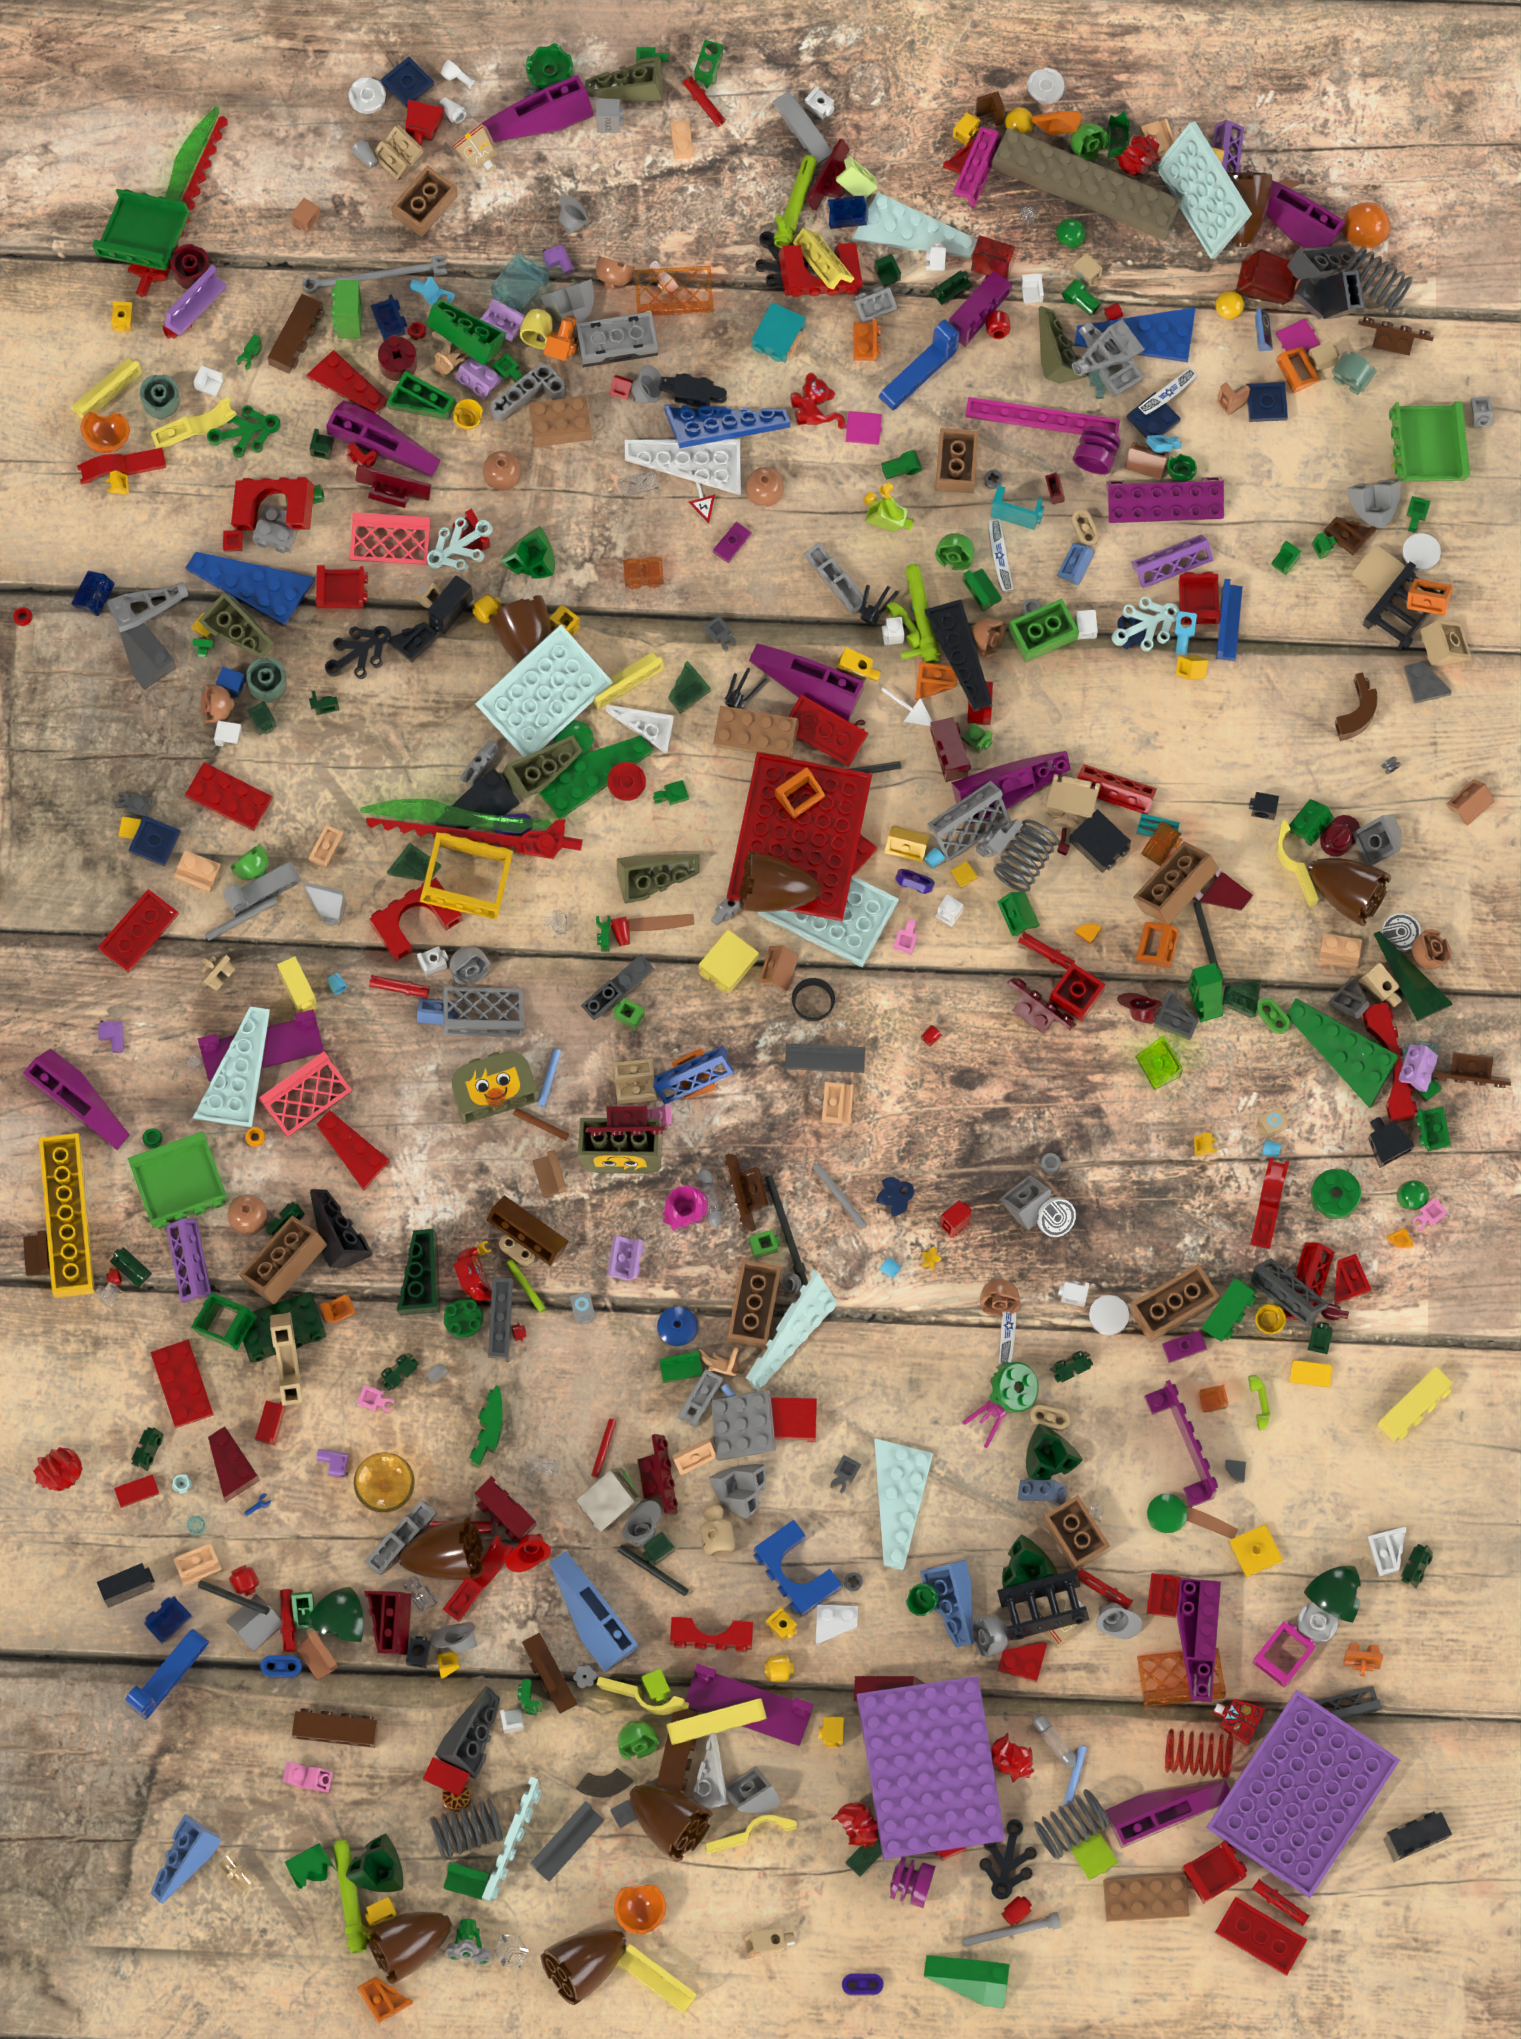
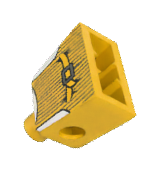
M847 647L843 650L835 670L864 682L866 678L877 682L881 674L880 670L871 667L873 659Z

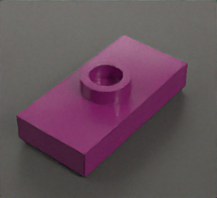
M735 522L713 549V553L729 563L752 535V532L738 522Z
M1200 1330L1162 1343L1168 1363L1207 1350Z

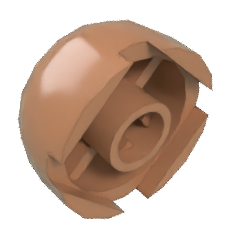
M599 256L596 264V275L599 280L605 282V287L615 289V286L622 287L631 280L635 267Z
M497 451L489 455L483 466L485 482L491 488L494 487L501 491L509 490L516 486L521 476V467L515 455L507 451Z
M761 467L754 470L748 476L746 494L755 505H766V507L778 503L782 498L784 483L781 475L776 470L769 467Z
M982 618L971 626V634L976 651L985 657H992L997 652L994 651L997 643L1001 646L1005 636L1006 627L1002 625L1004 622L995 618Z
M204 685L203 688H206V692L201 693L200 703L201 714H206V719H203L206 724H214L225 720L229 716L230 711L234 709V699L230 698L229 692L220 685Z
M1427 929L1415 938L1412 945V954L1415 961L1426 969L1440 968L1447 964V961L1451 958V948L1446 938L1442 940L1439 936L1441 933L1434 929Z
M251 1194L236 1197L229 1205L227 1212L231 1227L243 1235H252L261 1231L268 1219L267 1208L264 1202Z
M1004 1279L990 1281L981 1291L980 1307L982 1306L983 1312L991 1316H1003L1002 1312H1010V1315L1014 1314L1020 1307L1018 1289L1013 1283Z

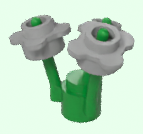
M463 1919L460 1921V1928L457 1929L455 1943L448 1944V1948L444 1951V1954L448 1955L449 1959H471L478 1965L490 1962V1959L494 1958L489 1948H482L480 1929L476 1928V1921L473 1919ZM474 1936L476 1938L477 1947H475V1943L471 1941L472 1939H474Z

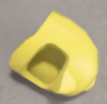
M532 309L527 313L520 325V338L529 346L538 350H545L547 338L553 333V320L546 311ZM538 334L545 338L544 342L537 341Z

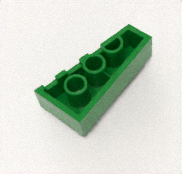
M439 299L432 305L426 325L484 366L500 352L506 336V332L442 299Z

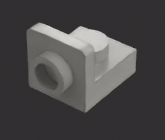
M1490 397L1471 398L1473 427L1492 426L1493 408Z

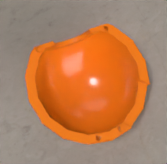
M1366 202L1352 206L1347 210L1343 218L1345 223L1342 233L1345 239L1361 248L1365 246L1366 248L1376 247L1383 243L1389 235V217L1386 211L1376 203Z
M90 411L82 418L80 425L83 441L96 452H115L122 448L129 438V423L121 413H112L110 416L103 417L99 416L97 412Z
M656 1885L623 1887L615 1898L614 1913L616 1920L623 1929L632 1934L643 1935L653 1932L660 1925L666 1915L667 1904L664 1894Z

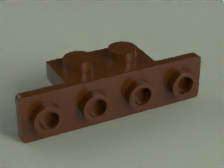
M1364 317L1358 321V325L1376 329L1372 348L1410 356L1414 337L1433 341L1434 336L1430 335L1431 332L1420 329L1419 332L1412 331V327L1404 325L1398 328L1394 327L1393 323L1382 321V324L1374 322L1375 319Z
M1453 1052L1451 1071L1434 1069L1432 1072V1077L1439 1081H1446L1449 1078L1454 1079V1082L1457 1083L1474 1081L1475 1085L1486 1086V1083L1494 1084V1087L1506 1088V1085L1511 1086L1509 1078L1491 1076L1493 1057Z
M726 1154L725 1166L731 1176L730 1185L735 1192V1204L741 1216L740 1224L744 1230L756 1231L752 1212L769 1206L760 1169L754 1167L741 1172L737 1156Z
M537 1633L524 1640L522 1644L532 1661L529 1665L533 1673H538L541 1680L538 1682L543 1692L547 1691L557 1711L561 1714L575 1707L577 1702L541 1634Z

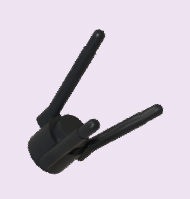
M870 585L866 586L862 606L859 610V613H861L860 619L871 625L878 621L881 614L886 610V605L892 602L899 593L895 591L879 610L878 608L886 597L890 586H887L875 607L872 605L866 607Z
M750 668L746 669L737 689L733 691L737 674L734 673L725 697V704L728 707L744 709L746 703L763 687L767 679L765 678L743 699L744 695L740 693V690L750 672Z

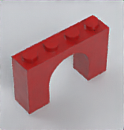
M839 243L833 251L854 277L852 283L841 279L834 289L828 288L822 279L814 277L807 271L803 261L801 245L782 246L778 255L785 296H818L820 294L834 296L839 293H846L847 295L858 293L863 282L856 243Z
M280 477L279 480H272L270 478H261V480L243 478V480H236L231 525L236 530H255L261 502L272 494H284L287 498L285 524L292 530H310L315 485L306 477H297V479Z
M436 877L431 880L430 887L445 890ZM424 882L418 889L409 890L404 895L405 897L400 900H393L388 904L387 908L377 910L369 918L371 926L395 962L413 952L411 944L399 927V921L407 910L414 907L429 909L435 914L445 931L462 921V915L459 911L420 902Z

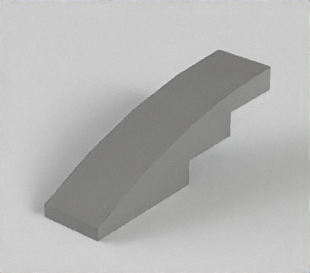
M789 91L772 101L792 134L795 133L803 148H806L809 154L816 158L817 163L831 155L832 150Z
M818 542L803 553L817 574L852 614L858 611L862 606L864 596L846 571L843 572L835 559L829 556L821 543Z
M420 1500L409 1515L405 1516L396 1528L388 1533L365 1560V1563L378 1575H381L398 1558L401 1550L415 1539L438 1513L424 1500Z

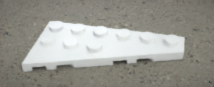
M676 439L625 440V461L741 496L740 439H727L680 449Z

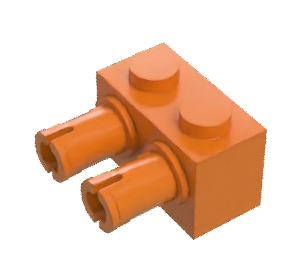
M566 316V318L562 319L559 331H554L548 336L544 355L566 361L573 354H576L579 343H576L577 337L573 335L577 318Z

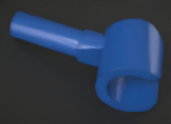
M266 1493L261 1494L259 1501L244 1512L246 1516L261 1507L267 1508L270 1506L271 1500L267 1503L261 1501L267 1496Z

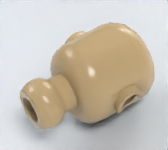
M720 1505L706 1507L704 1515L708 1522H705L700 1527V1542L703 1545L704 1552L711 1557H720L732 1553L735 1549L732 1524L728 1520L722 1519L723 1509Z

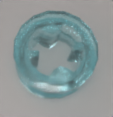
M192 1516L187 1521V1529L192 1535L198 1536L205 1532L206 1523L200 1516ZM199 1521L201 1528H197L195 1531L191 1524Z

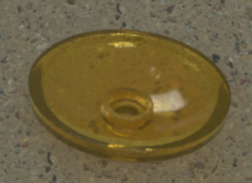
M382 1452L367 1457L358 1466L354 1476V1490L357 1498L366 1508L378 1513H390L402 1508L410 1500L415 1488V1478L410 1465L402 1457L393 1453ZM383 1483L389 1484L388 1488L383 1489L381 1485Z

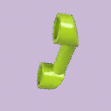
M895 602L888 603L886 609L892 618L902 617V621L911 634L906 636L912 649L918 648L920 645L919 630L901 605Z
M1257 1375L1248 1376L1251 1392L1258 1390L1262 1414L1256 1415L1258 1430H1265L1270 1419L1265 1386Z

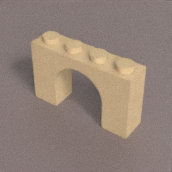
M291 1313L270 1315V1329L273 1347L276 1350L282 1406L303 1403V1390Z

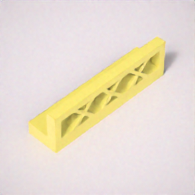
M802 228L792 243L794 245H801L803 257L826 286L834 289L841 279L852 283L854 277L822 237L816 232Z
M129 358L126 359L71 406L72 410L81 419L90 411H99L142 374L140 364L137 361L133 363Z
M652 652L611 677L610 679L613 683L596 696L593 701L597 709H601L664 670L663 660L660 657L657 658Z
M631 1944L627 1946L626 1952L617 1963L683 2014L696 1998V1993Z

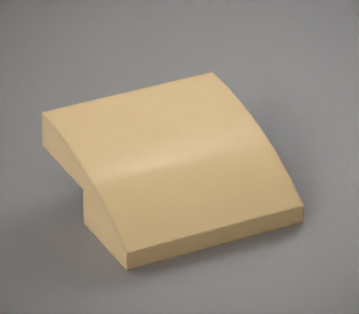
M396 125L386 140L379 143L373 154L378 162L396 180H400L419 159L424 149L399 125Z
M1376 544L1351 574L1382 597L1406 566Z
M652 1058L613 1063L617 1104L657 1100V1093L653 1088L655 1077Z

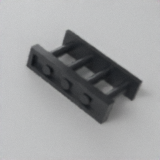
M1411 561L1376 603L1363 622V626L1367 629H1370L1372 625H1378L1398 639L1400 643L1397 650L1400 652L1404 647L1408 648L1414 640L1412 636L1431 614L1423 612L1416 621L1393 605L1394 602L1392 600L1395 596H1400L1406 601L1408 600V592L1404 590L1403 586L1406 582L1413 583L1414 579L1418 578L1414 572L1416 565ZM1418 586L1420 589L1427 592L1438 593L1443 595L1446 592H1438L1435 589ZM1384 610L1386 612L1390 611L1412 627L1406 635L1382 619L1381 614Z
M1076 1569L997 1590L1001 1607L1008 1606L1012 1625L1006 1628L1010 1641L1021 1640L1027 1636L1089 1621L1086 1606L1080 1607L1075 1588L1081 1586ZM1067 1591L1072 1610L1060 1612L1055 1594ZM1047 1596L1052 1615L1040 1618L1035 1599ZM1027 1601L1032 1620L1020 1623L1015 1604Z

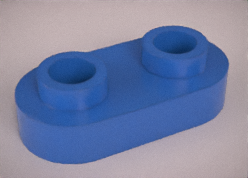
M266 1656L260 1665L263 1674L267 1677L293 1678L302 1671L301 1661L295 1656ZM274 1664L275 1668L268 1670V1665ZM291 1664L296 1666L293 1671L288 1670V1666Z

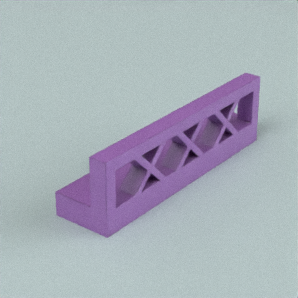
M1227 119L1215 125L1212 147L1224 150L1222 166L1225 171L1229 172L1227 163L1230 162L1233 172L1237 173L1240 167L1244 127ZM1232 129L1237 131L1236 139H1234L1231 133ZM1230 145H1232L1235 150L1234 156H1232V154L1229 151Z
M211 265L166 312L165 326L181 336L226 289V283L216 277L217 267Z
M1201 534L1132 561L1131 565L1138 574L1141 587L1145 588L1214 560L1208 540ZM1205 549L1207 557L1200 560L1195 558L1198 551ZM1185 556L1190 558L1187 565L1183 567L1178 565L1181 558ZM1167 563L1172 565L1169 572L1165 574L1160 572L1163 565ZM1149 570L1153 571L1152 578L1145 581L1143 573Z
M182 1218L167 1225L166 1228L180 1300L186 1303L194 1298H208L211 1289L197 1219ZM177 1227L179 1229L178 1238L175 1237L174 1229ZM180 1246H181L182 1249H183V1253H182V1256H181V1257L179 1256V1253H178ZM184 1265L186 1266V1269H187V1272H186L185 1276H183V1273H182V1269H183V1266H184ZM187 1285H190L191 1294L189 1295L186 1293Z

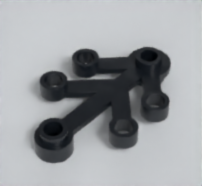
M769 231L761 233L759 243L763 248L769 250L778 264L759 259L756 261L755 268L758 272L768 270L781 273L779 250L774 245L773 233ZM770 240V243H764L763 241ZM808 262L804 264L805 268L809 266ZM759 264L765 265L763 268L758 267ZM769 274L766 277V284L769 287L783 286V280L774 274ZM772 278L775 281L771 283L768 280Z
M356 626L350 628L349 635L352 639L357 640L360 637L370 638L365 642L336 638L333 641V646L336 650L342 651L345 648L354 650L338 661L334 659L327 661L325 664L327 674L331 677L338 676L344 666L359 657L354 674L358 679H364L367 676L365 667L368 652L374 645V656L370 658V663L374 668H380L383 664L381 659L383 645L391 639V632L386 626H377L374 630L359 629ZM354 631H358L357 635H352ZM380 634H385L383 638H379ZM338 642H343L341 646H336ZM379 659L377 664L373 663L374 660ZM334 667L337 668L336 671L331 672V669H332V668H334ZM359 671H364L362 675H357Z
M1016 1819L1010 1820L1006 1826L1009 1836L1004 1857L996 1847V1842L993 1843L994 1846L992 1848H988L986 1844H983L985 1850L990 1851L1001 1868L1000 1878L993 1870L990 1859L983 1858L979 1863L980 1869L986 1872L993 1883L991 1887L993 1896L999 1900L1007 1899L1012 1893V1887L1032 1877V1870L1028 1867L1022 1868L1018 1875L1008 1880L1009 1872L1025 1861L1035 1859L1037 1855L1035 1848L1028 1847L1024 1853L1012 1860L1017 1836L1023 1831L1022 1823ZM1015 1825L1018 1827V1831L1012 1832L1010 1827ZM1032 1850L1034 1856L1028 1857L1026 1852ZM987 1861L990 1866L983 1868L982 1862ZM1027 1870L1030 1872V1876L1024 1877L1022 1872ZM999 1886L1005 1887L1004 1893L998 1892Z

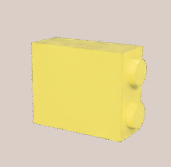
M728 929L699 963V974L706 980L711 979L720 991H726L730 994L759 959V952Z
M294 956L277 964L280 977L297 1012L300 1013L312 1009L315 1012L318 1009L316 998L296 957Z

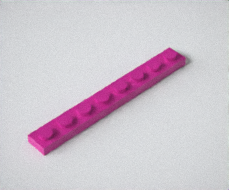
M968 397L965 414L966 418L1082 435L1085 427L1094 426L1106 429L1118 436L1120 420L972 397Z

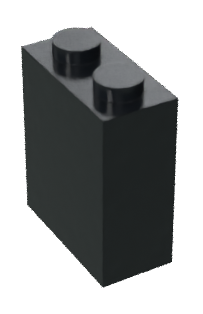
M1358 270L1343 271L1318 281L1324 319L1341 318L1364 308Z
M456 575L428 609L429 624L433 630L446 634L473 600L472 586Z
M1098 809L1093 813L1092 818L1088 817L1069 837V842L1102 873L1106 869L1111 870L1116 865V860L1120 856L1123 858L1130 851L1131 840Z
M140 1563L98 1581L97 1585L104 1602L110 1608L153 1590L154 1588L151 1583H154L155 1580L149 1567L145 1568L143 1563Z

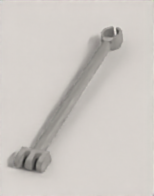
M444 255L431 256L432 263L323 280L307 277L303 280L302 286L304 292L313 294L322 287L335 286L336 280H359L360 282L433 270L435 277L446 275L447 269H445L446 263L443 262L445 260ZM312 285L313 288L308 289L307 286Z

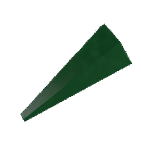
M1380 931L1374 933L1417 1022L1453 1005Z

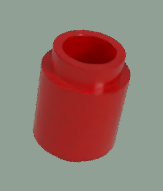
M1017 1896L1004 1908L1001 1915L1013 1926L1032 1912L1030 1909L1032 1904L1025 1896L1022 1898Z

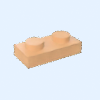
M689 120L670 122L674 159L693 158Z
M325 825L308 858L309 861L327 869L344 836V832Z
M707 1438L673 1455L672 1458L679 1474L683 1475L715 1459L716 1454L711 1442Z

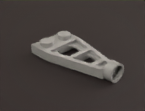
M1123 319L1109 326L1080 359L1072 363V369L1076 375L1082 376L1088 372L1127 362L1145 349ZM1112 339L1121 353L1110 355L1104 347L1105 343ZM1098 350L1105 360L1096 363L1091 354Z
M1091 322L1078 330L1085 339L1088 349L1103 334ZM1110 340L1105 343L1110 355L1121 353L1119 348ZM1097 350L1091 354L1096 363L1105 360ZM1129 360L1120 363L1122 370L1115 374H1111L1107 367L1098 370L1102 382L1113 398L1144 379L1133 361Z
M181 582L171 587L124 594L106 602L119 631L123 632L141 625L178 603L182 598L188 597V592L184 582ZM165 596L166 601L153 606L151 598ZM144 601L147 603L148 608L140 614H134L130 607L135 602Z

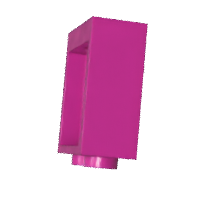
M1284 1621L1252 1661L1255 1666L1283 1688L1286 1687L1316 1648L1313 1645L1314 1641L1310 1637L1302 1636L1297 1632L1298 1629L1292 1623H1285ZM1282 1631L1286 1632L1307 1649L1288 1675L1264 1657V1654Z

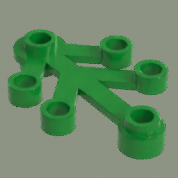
M247 405L242 408L243 417L246 419L253 418L259 423L252 424L236 415L227 423H234L240 426V428L224 432L216 428L211 429L207 433V440L209 444L217 446L221 444L222 440L242 436L239 443L233 447V455L241 458L244 456L246 445L255 432L261 431L257 440L252 442L251 447L253 452L260 453L263 450V443L268 435L277 432L280 429L281 422L276 415L269 414L264 416ZM246 410H250V411H251L250 414H245L244 412H245ZM270 422H273L275 424L272 427L268 426ZM216 436L219 439L217 441H213L212 438ZM256 444L261 445L258 449L254 448ZM237 449H241V450H242L241 453H236L235 451H236Z

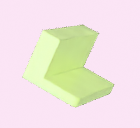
M849 156L844 160L846 170L836 178V181L857 199L863 201L878 188L876 178Z

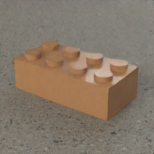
M720 705L713 744L718 748L754 754L760 752L792 759L799 721L797 718Z
M1184 841L1133 898L1142 912L1169 925L1214 876L1219 868L1210 854Z
M291 1216L239 1276L250 1289L272 1304H275L323 1251L327 1244L315 1230L294 1216Z
M742 1260L728 1330V1343L767 1350L766 1344L769 1341L782 1267Z
M1197 1264L1132 1302L1129 1306V1311L1149 1343L1216 1305L1219 1302L1220 1296L1200 1265Z

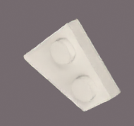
M1406 1527L1367 1537L1379 1577L1399 1571Z
M817 1605L816 1645L856 1629L858 1606Z

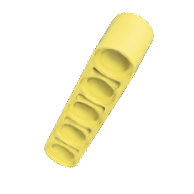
M760 1698L676 1721L666 1726L671 1744L675 1745L767 1719L762 1699Z

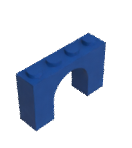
M792 1520L755 1546V1554L753 1556L759 1565L763 1563L766 1567L765 1573L769 1579L777 1582L779 1585L777 1589L783 1597H788L791 1602L789 1606L795 1614L799 1613L802 1617L839 1591L842 1584L831 1569L805 1584L794 1583L785 1577L781 1569L783 1557L806 1539V1535L795 1520Z

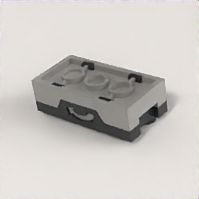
M652 311L576 323V333L583 368L658 356V343Z

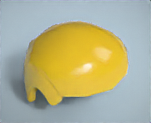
M1022 107L1011 109L1005 118L1006 128L1013 129L1022 134L1032 132L1035 125L1032 122V113Z
M1235 291L1221 293L1214 304L1217 314L1224 319L1233 320L1239 317L1244 310L1243 298Z
M471 398L463 399L454 408L453 421L461 429H474L481 421L482 407Z
M1265 1304L1258 1309L1255 1315V1324L1265 1334H1276L1285 1326L1286 1315L1281 1307Z

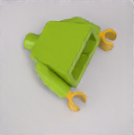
M890 482L884 483L879 488V493L884 497L877 500L876 495L872 491L865 495L863 502L869 506L864 522L891 532L901 528L911 530L914 520L906 517L908 509L896 504L894 497H891L890 492L894 488Z

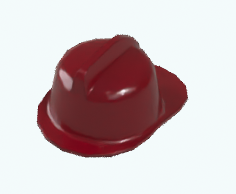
M1349 815L1337 816L1320 837L1322 850L1330 856L1338 857L1344 855L1356 842L1352 832L1361 828L1359 822Z
M1123 993L1117 997V1002L1120 1005L1129 1008L1133 1020L1148 1024L1155 1023L1157 1009L1162 1006L1161 1001L1137 993Z

